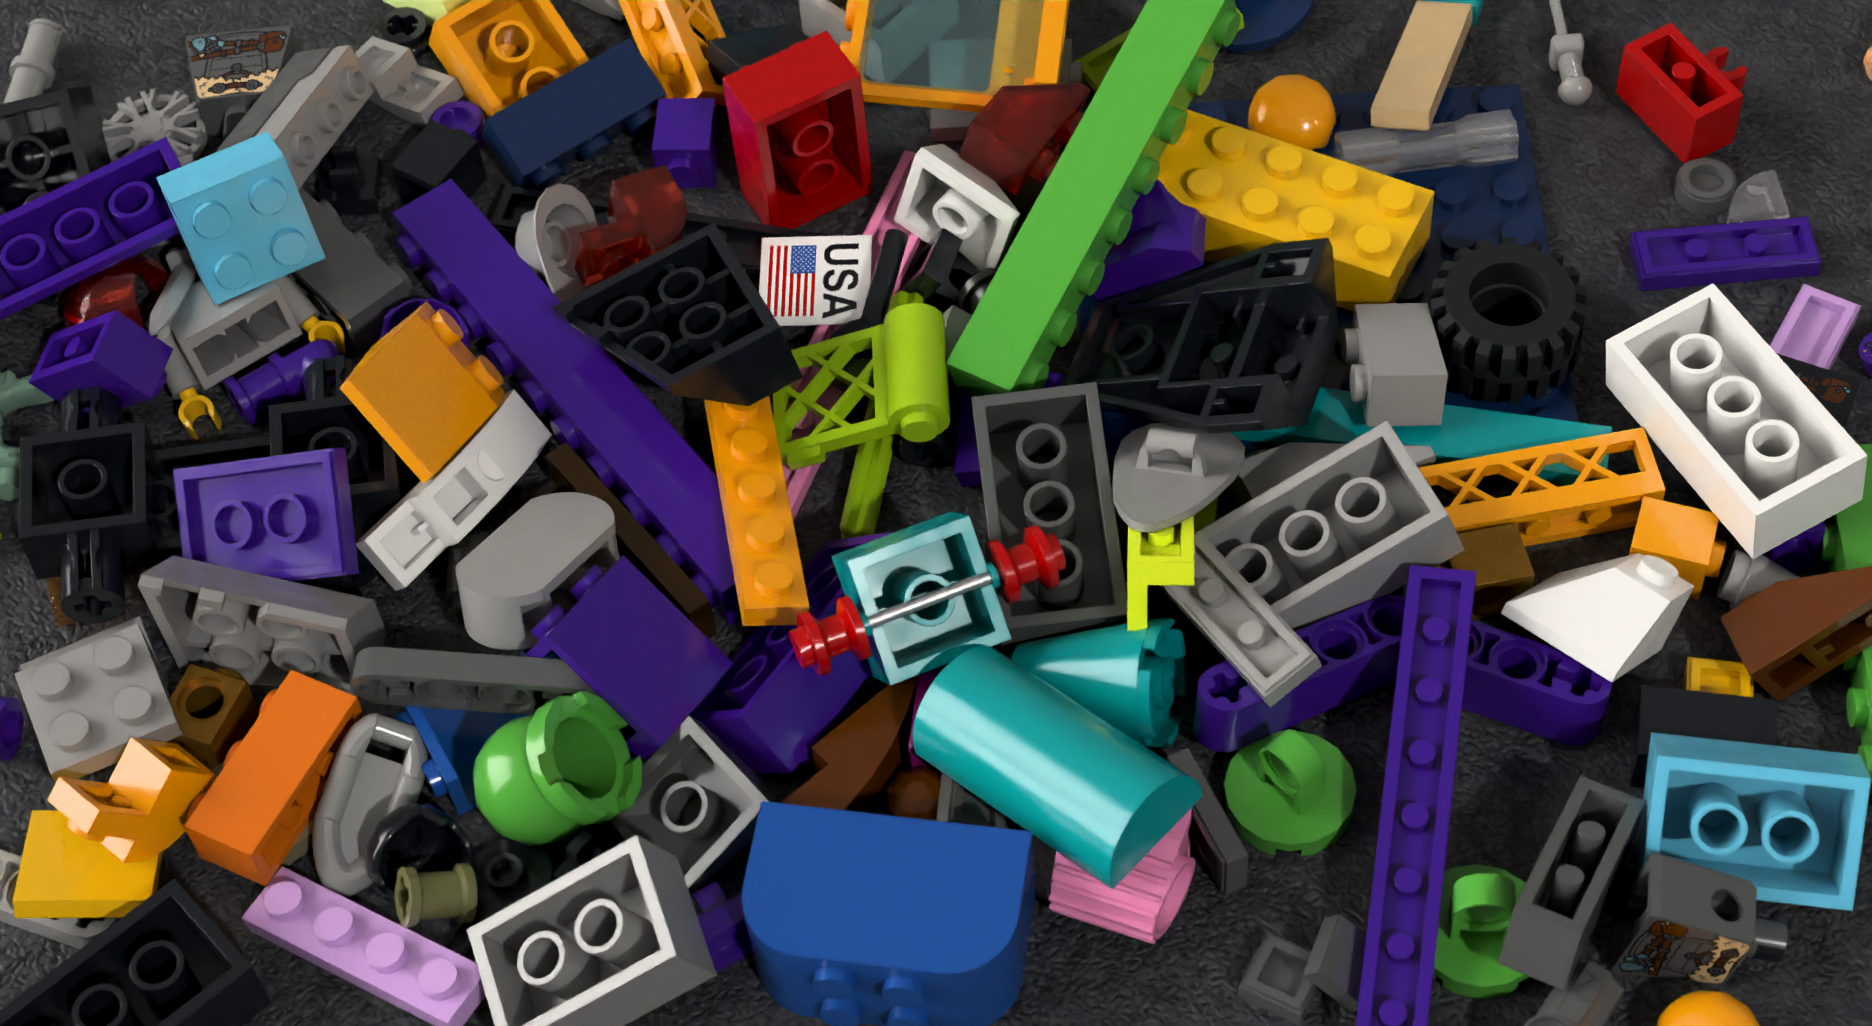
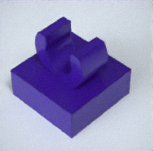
M715 881L692 894L694 901L700 908L697 911L699 915L698 920L716 973L753 953L743 913L742 893L728 901Z

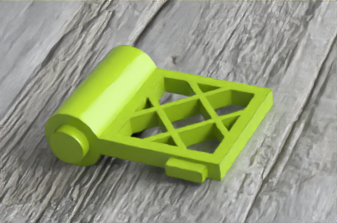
M924 303L902 304L886 314L884 324L793 349L791 352L799 369L815 365L820 368V371L801 394L792 389L791 384L773 393V419L782 465L787 464L791 470L826 462L825 453L893 434L903 436V438L911 442L930 441L946 430L950 423L945 321L943 314L936 307ZM872 349L873 358L857 378L842 370L855 353ZM837 378L847 384L849 388L831 410L828 411L815 402L831 382ZM864 395L875 401V418L854 424L844 420ZM808 411L822 418V421L809 436L793 440L792 430Z

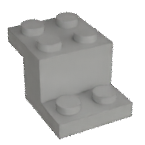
M140 616L20 665L22 671L14 673L49 772L55 783L59 777L79 779L119 762L131 737L167 742L183 735L169 699L172 693Z

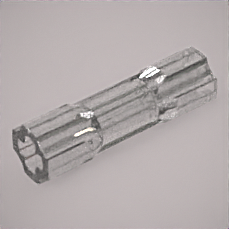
M1511 109L1470 114L1457 121L1431 124L1430 129L1427 131L1390 130L1374 127L1337 132L1334 137L1336 159L1387 176H1392L1395 173L1454 165H1464L1473 168L1515 162L1518 159L1519 137L1516 120L1512 116Z

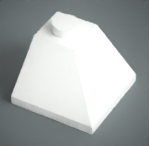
M944 144L921 147L915 154L894 221L926 243L943 228L963 240L958 251L977 267L975 272L977 274L988 268H999L1020 212L993 178L981 170L973 160L957 154Z
M1636 553L1559 572L1506 602L1501 614L1608 681L1613 682L1662 649L1694 586L1678 577L1677 569L1664 559Z

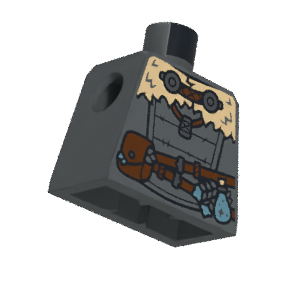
M291 25L186 36L194 95L208 134L214 137L223 136L224 142L296 52H299Z
M1652 853L1613 910L1610 971L1713 985L1723 984L1728 981L1746 957L1780 963L1787 946V924L1781 921L1756 917L1757 889L1750 880L1669 856Z

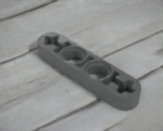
M368 647L362 649L357 654L350 681V688L356 695L377 704L534 715L538 708L558 696H572L580 691H588L599 696L562 659L392 647Z

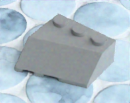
M174 555L142 573L138 582V587L182 676L190 664L215 671L216 668H226L241 675L249 683L251 691L270 692L278 689L290 670H294L359 697L350 688L357 654L362 649L384 647L387 632L373 599Z

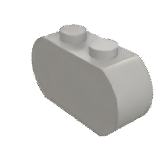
M559 492L530 499L456 565V577L464 625L469 636L476 642L494 649L522 650L532 648L539 640L530 631L557 604L567 611L577 601L569 593V590L595 564L603 572H606L620 559L616 540L615 516L612 508L605 501L584 493Z

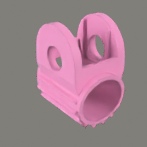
M1192 808L1114 889H1111L1056 851L1051 894L1049 896V901H1051L1049 909L1052 912L1155 944L1156 939H1159L1166 932L1176 917L1193 878L1195 859L1190 857V839L1188 835Z

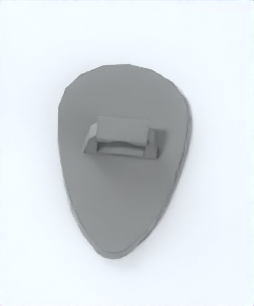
M1162 422L1149 424L1131 431L1121 440L1114 459L1113 503L1119 516L1131 529L1139 532H1156L1192 517L1217 498L1237 477L1244 467L1245 446L1236 435L1230 432L1208 434Z

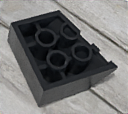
M715 223L696 231L553 307L558 317L672 395L750 406L803 378L781 327Z

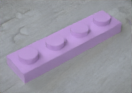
M283 866L242 916V920L248 929L256 935L434 1026H464L486 996L477 963Z

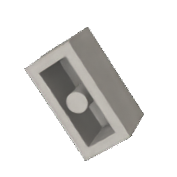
M1428 303L1354 304L1352 328L1342 329L1341 360L1343 365H1351L1349 376L1350 397L1352 402H1361L1366 426L1376 427L1385 421H1388L1391 426L1441 425L1448 373Z

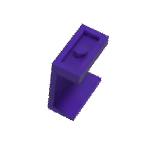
M623 555L606 572H603L595 564L569 590V593L577 601L567 611L557 604L530 631L539 641L524 657L543 658L550 650H553L633 728V731L625 738L630 757L632 759L640 755L641 760L644 761L668 740L734 663Z

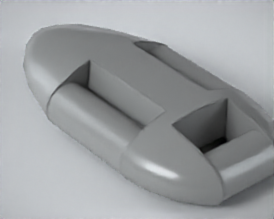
M372 713L362 717L350 728L336 752L314 816L312 847L315 869L321 885L347 899L355 896L373 883L371 875L367 872L365 844L377 823L396 808L417 803L426 776L421 765L428 760V751L416 726L378 713ZM370 739L404 750L400 763L365 752Z

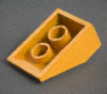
M471 0L434 21L429 41L430 47L448 74L457 78L464 96L471 103L481 108L485 119L589 61V58L550 0Z
M427 301L372 345L340 386L341 391L423 484L431 479L499 407L506 394L501 387L504 381L497 368L482 355L476 358L461 341L464 334L453 317L443 309L435 311Z

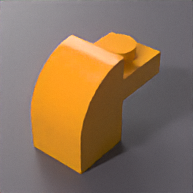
M131 737L108 783L59 777L47 801L69 818L67 826L77 835L91 841L100 842L124 863L139 862L164 851L185 833L184 825L187 822L191 805L200 794L209 790L218 776L178 744Z

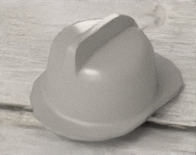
M559 183L546 188L537 200L536 208L521 216L515 234V251L552 293L563 302L611 277L612 274L600 239L594 210L585 195L574 186Z

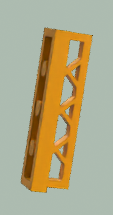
M618 0L640 54L667 93L665 98H715L716 105L727 106L724 87L715 83L710 69L720 78L725 77V75L705 58L709 41L726 38L710 0ZM691 25L704 35L706 42L693 32Z
M1644 427L1419 467V470L1430 486L1439 485L1457 495L1449 507H1444L1457 534L1516 522L1525 547L1636 527L1643 497L1663 500L1666 491ZM1633 450L1640 472L1619 476L1600 466V463L1606 454ZM1562 463L1580 472L1574 484L1560 487L1538 477L1545 465ZM1500 474L1519 484L1512 495L1494 498L1476 487L1484 476Z

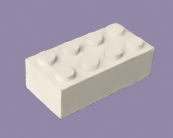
M1713 283L1606 340V386L1637 423L1644 427L1648 436L1752 559L1863 500L1868 455Z

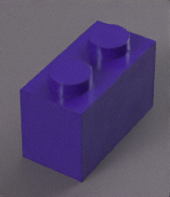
M114 310L52 333L29 383L60 404L65 396L70 394L72 389L84 390L101 386V389L109 390L118 395L123 402V408L143 401H149L160 392L167 379V372L164 369L173 348L154 335H150L148 331L119 311ZM90 407L83 408V411H86L90 416Z

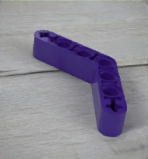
M1399 595L1379 596L1295 631L1317 655L1322 667L1272 707H1269L1228 661L1215 665L1203 672L1198 680L1193 721V733L1196 739L1204 747L1213 751L1230 752L1238 750L1389 683L1396 685L1406 598ZM1473 620L1471 621L1462 709L1563 744L1573 746L1584 745L1597 737L1601 730L1612 682L1559 649Z

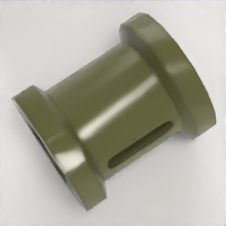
M456 864L452 871L417 873L416 869L411 866L400 867L395 884V906L402 927H416L419 920L454 917L457 923L460 924L471 923L474 920L478 898L476 877L470 864Z

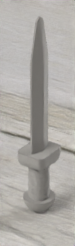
M1549 0L1557 35L1551 38L1548 60L1551 69L1559 71L1561 83L1558 86V95L1563 102L1569 105H1580L1587 101L1592 93V83L1588 78L1584 77L1582 70L1584 53L1583 35L1581 33L1568 34L1561 1Z
M186 245L174 247L166 254L165 258L172 273L150 313V335L158 334L180 309L194 279L200 278Z

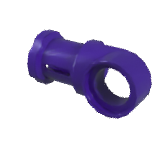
M316 340L283 358L277 352L267 357V363L238 379L229 377L223 380L222 383L237 413L245 424L250 426L258 421L257 416L269 410L268 405L280 404L287 399L296 402L305 397L304 371L310 364L314 363V359L335 358V356L343 354L334 342ZM336 376L327 377L331 386H336Z

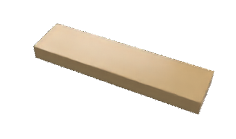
M1416 1L1372 103L1371 126L1375 128L1427 131L1430 129L1472 24V4Z

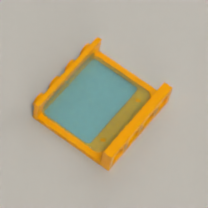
M847 0L845 29L846 31H852L851 42L841 41L840 49L861 75L864 102L1055 119L1070 0Z

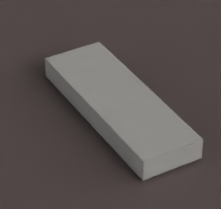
M1198 530L1194 534V586H1158L1269 707H1272L1322 667L1317 655Z

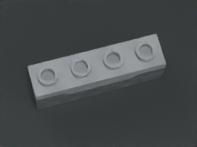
M345 45L335 47L334 49L330 47L296 52L215 153L268 131L284 155L299 190L374 92L369 83L368 76L361 67L351 46Z

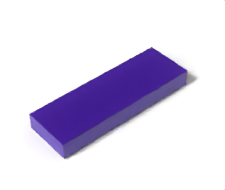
M1808 216L1631 232L1629 249L1640 291L1711 285L1712 283L1715 285L1816 276L1819 274L1822 264Z

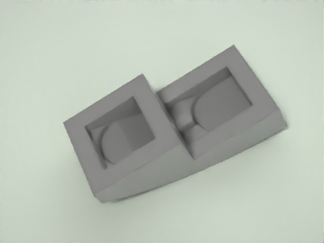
M372 36L354 53L361 67L366 72L369 83L374 91L369 100L390 113L425 128L428 125L432 114L439 107L458 101L464 95L456 77L418 65L411 49Z

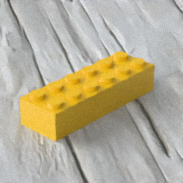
M1188 109L1186 110L1187 121L1181 137L1176 144H1168L1159 159L1160 170L1157 180H1160L1167 191L1181 204L1197 209L1206 219L1205 261L1216 263L1273 243L1328 238L1333 247L1338 307L1353 312L1354 304L1396 302L1430 237L1435 191Z

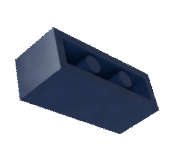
M629 37L487 118L481 137L513 186L527 188L533 184L537 190H540L563 176L566 172L563 166L581 157L584 162H589L602 155L613 145L610 140L627 129L631 135H635L654 124L656 121L658 98H665L667 93Z

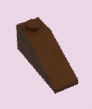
M1872 566L1775 582L1764 590L1747 596L1739 606L1720 617L1749 676L1778 702L1872 645Z

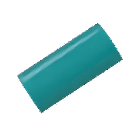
M975 647L952 660L928 688L915 717L912 738L916 755L1025 830L1032 831L1034 836L1111 889L1116 887L1203 796L1201 787L1196 779L992 647Z

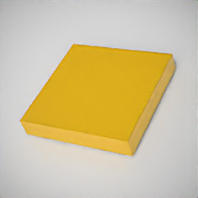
M32 810L13 896L15 918H122L157 892L163 851L146 860L124 863L100 842L88 840L70 830L67 826L69 818L59 810Z

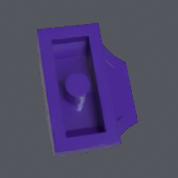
M1156 180L1152 190L1147 195L1140 194L1131 210L1133 218L1127 236L1120 245L1113 244L1104 260L1105 271L1102 281L1093 294L1099 301L1169 279L1204 265L1206 219L1197 209L1181 204L1167 191L1160 180Z

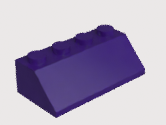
M166 137L0 216V320L180 233L156 179L160 175L182 167Z
M893 531L827 541L803 570L810 606L809 612L817 620L835 614L836 600L845 596L831 556L894 533ZM798 625L757 626L730 658L734 663L733 666L689 716L703 723L728 745L749 768L757 773H792L804 767L813 758L811 747L816 744L828 726L841 720L852 709L855 703L853 695L866 678L873 676L867 659L859 661L850 651L832 658L830 673L819 676L813 666L803 669L794 653L789 631L798 628Z

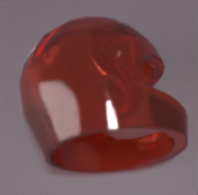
M151 257L127 258L117 263L113 268L102 270L79 281L66 297L64 306L66 328L117 310L149 332V328H146L141 318L136 300L137 274L139 272L147 280L153 294L155 306L169 279L166 271Z

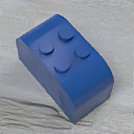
M761 801L742 888V907L760 981L766 992L780 1006L802 1016L820 1018L824 1023L831 1026H858L860 1023L879 1026H989L999 1020L1012 1007L1021 990L1036 900L1032 831Z

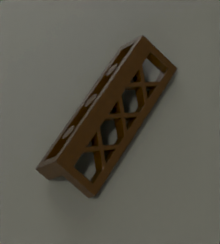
M566 442L548 453L546 458L552 481L513 505L514 514L530 499L551 493H584L605 501L614 512L616 540L620 558L624 555L708 639L714 637L717 632L710 600Z

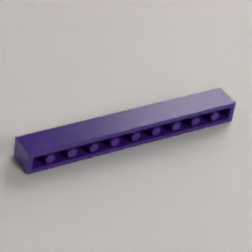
M452 179L394 211L392 214L399 233V237L394 239V245L404 263L410 269L419 266L425 273V282L435 299L444 303L449 301L468 325L469 338L473 341L479 337L487 345V354L503 377L510 374L513 375L519 382L518 389L529 408L535 414H539L542 411L545 412L551 419V428L560 444L562 445L566 442L573 450L576 449L585 459L583 462L607 488L614 492L622 505L710 600L711 609L714 608L728 626L740 620L741 615L717 476L604 349L556 315L553 307L562 302L530 266L519 257L513 247Z

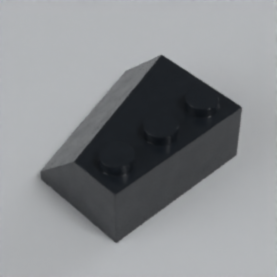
M90 86L66 88L0 105V216L111 163Z

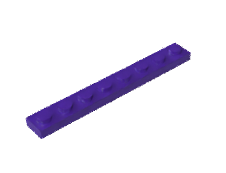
M1416 565L1409 566L1356 1026H1428L1476 571Z

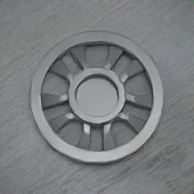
M150 89L148 94L145 91L140 92L142 98L133 102L129 96L125 98V103L119 102L117 104L119 111L110 120H104L102 123V130L111 163L119 159L115 153L131 148L124 155L126 156L164 137L167 138L173 151L178 156L194 153L197 159L204 150L208 139V132L196 102L192 103L186 94L181 95L179 91H175L173 95H157L155 89ZM148 110L149 112L148 114L142 116L139 115V113ZM130 118L133 120L130 123H125ZM194 121L197 123V127L181 128ZM179 141L189 143L191 146H187Z

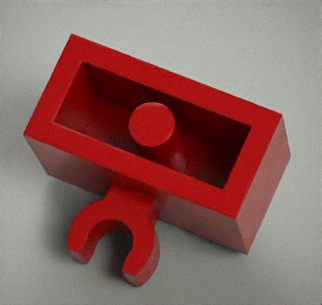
M1669 23L1624 46L1615 93L1685 164L1690 160L1703 158L1733 142L1744 98L1740 90L1745 84L1748 69L1743 65L1733 71L1721 70L1726 66L1729 50L1726 47L1714 48L1704 56L1672 23Z

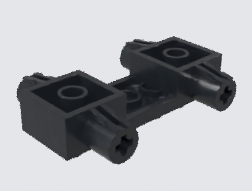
M344 355L335 356V358L314 359V363L310 364L304 371L305 401L268 405L270 435L155 450L145 421L123 424V402L118 395L109 390L101 389V386L84 390H70V394L66 395L61 402V432L20 437L19 540L37 580L61 577V611L66 617L83 623H102L113 620L120 616L125 609V568L159 564L173 555L183 557L173 469L329 448L346 449L355 540L357 542L407 494L404 461L340 389V386L358 363L352 359L345 358ZM336 376V386H331L327 377ZM90 407V416L86 411H83V408ZM356 546L359 574L318 578L317 581L327 588L351 590L372 582L377 576V569Z

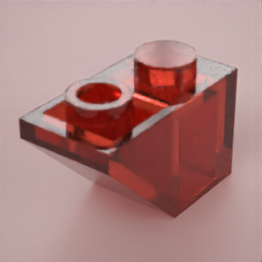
M1082 83L1002 86L972 120L958 157L1014 195H1017L1031 177L1040 182L1048 173L1058 156V152L1055 149L1061 142L1066 145L1068 144L1084 115L1082 110L1091 89Z

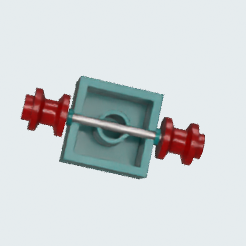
M950 511L835 554L831 557L845 596L836 600L835 614L817 620L807 610L796 615L798 628L789 631L794 653L803 669L813 666L819 676H823L831 672L833 657L850 651L859 661L867 659L873 677L891 686L948 664L972 648L980 646L992 647L1011 639L995 588H997L1007 604H1012L1020 600L1021 586L1038 580L1046 589L1058 586L1060 582L1059 571L1066 568L1062 547L1052 532L1044 535L1040 527L1034 524L1024 529L1023 543L1006 549L997 539L985 543V556L987 563H985L970 516Z

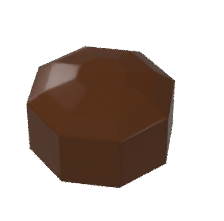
M927 767L901 771L886 789L890 816L936 821L941 776Z

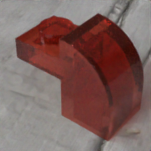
M665 165L612 181L607 219L610 223L579 232L574 269L584 286L603 281L683 238L687 215L686 202L681 190Z

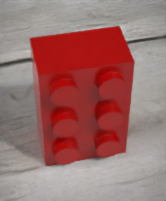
M827 30L809 39L797 42L789 48L754 64L744 66L738 71L722 78L741 194L762 224L795 229L874 191L861 75Z

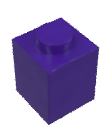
M658 98L652 154L659 188H716L721 131L715 98Z

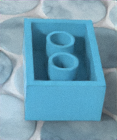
M1651 732L1643 795L1645 804L1641 813L1635 860L1637 871L1639 873L1651 854L1656 853L1750 880L1757 889L1756 900L1853 911L1871 777L1859 754Z

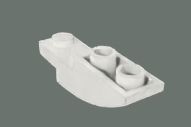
M514 389L508 391L504 395L499 407L443 467L426 483L423 484L420 481L356 542V546L395 591L406 588L447 547L458 544L486 516L529 468L543 450L552 434Z

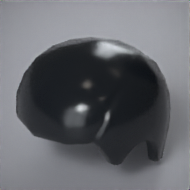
M412 803L396 808L377 823L365 844L367 872L371 875V879L376 886L394 902L397 872L400 867L411 866L416 869L417 873L452 871L456 864L468 863L472 867L473 846L469 837L453 818L440 808L427 803L422 805Z

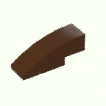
M918 676L886 686L812 746L816 775L781 803L873 814L886 795V789L897 777L909 750Z

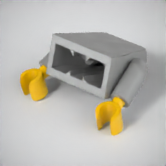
M283 276L217 305L213 303L201 279L195 278L178 312L157 334L159 340L173 348L164 369L167 372L165 383L173 399H180L182 402L179 406L178 415L191 438L199 440L192 427L193 422L199 416H211L218 430L222 426L221 417L210 399L203 395H198L197 390L200 387L204 390L209 389L303 334L301 330L304 329L307 332L309 343L316 340H329L334 342L343 354H346L344 332L341 326L334 321H320L318 319L320 311L290 277Z

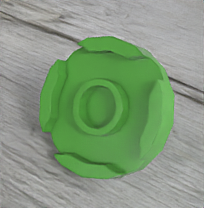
M1288 729L1279 731L1241 748L1229 762L1223 791L1227 817L1241 839L1264 853L1275 855L1276 849L1288 852L1301 850V856L1314 855L1336 843L1350 826L1357 787L1352 766L1336 746L1316 734Z
M1482 864L1453 867L1445 871L1434 975L1443 980L1442 987L1454 994L1485 999L1506 996L1517 990L1520 982L1530 977L1498 964L1512 912L1526 884L1525 881L1505 869Z

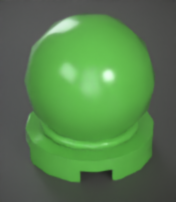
M580 691L572 696H558L538 708L534 715L511 720L499 728L485 742L476 757L473 768V781L477 808L498 834L528 846L563 842L584 825L601 824L610 820L618 813L634 805L642 787L641 756L639 755L631 759L627 743L619 731L628 726V724L601 697L588 691Z

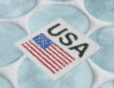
M872 235L762 238L759 294L779 326L844 325L853 320L860 319L871 284Z

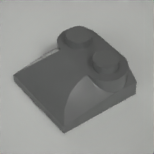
M688 716L668 740L642 766V787L634 805L618 813L608 821L625 840L639 835L677 856L691 896L734 857L741 848L752 846L761 801L778 802L768 787L728 745L703 723Z

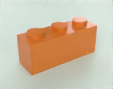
M290 670L278 689L268 693L260 707L259 717L243 740L233 744L226 755L223 769L207 792L200 794L190 807L184 828L201 859L265 887L268 885L316 812L341 741L350 728L364 717L356 696L294 670Z

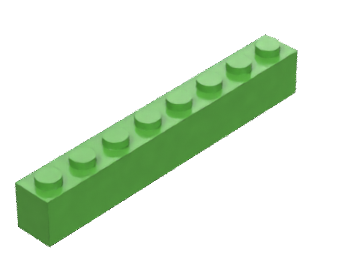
M1147 0L946 361L948 370L957 388L975 396L1044 388L1049 374V366L1047 365L1057 346L1064 347L1070 340L1077 323L1076 311L1084 296H1091L1098 289L1104 275V260L1113 244L1120 245L1127 236L1133 218L1131 210L1140 194L1147 195L1152 190L1160 170V157L1168 144H1176L1181 137L1187 121L1186 110L1195 94L1201 96L1206 91L1214 71L1213 61L1221 46L1228 47L1237 34L1241 16L1236 10L1235 0Z

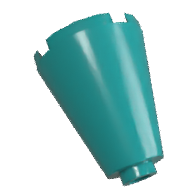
M1158 617L1147 619V628L1138 631H1127L1126 623L1022 642L1016 646L1013 655L1006 656L1145 747L1167 749L1173 744L1177 736L1182 717L1170 715L1174 696L1186 697L1187 657L1181 629H1170L1175 622L1172 618Z

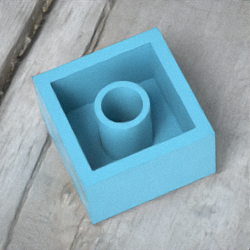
M268 131L156 177L198 275L215 305L326 258L286 159Z

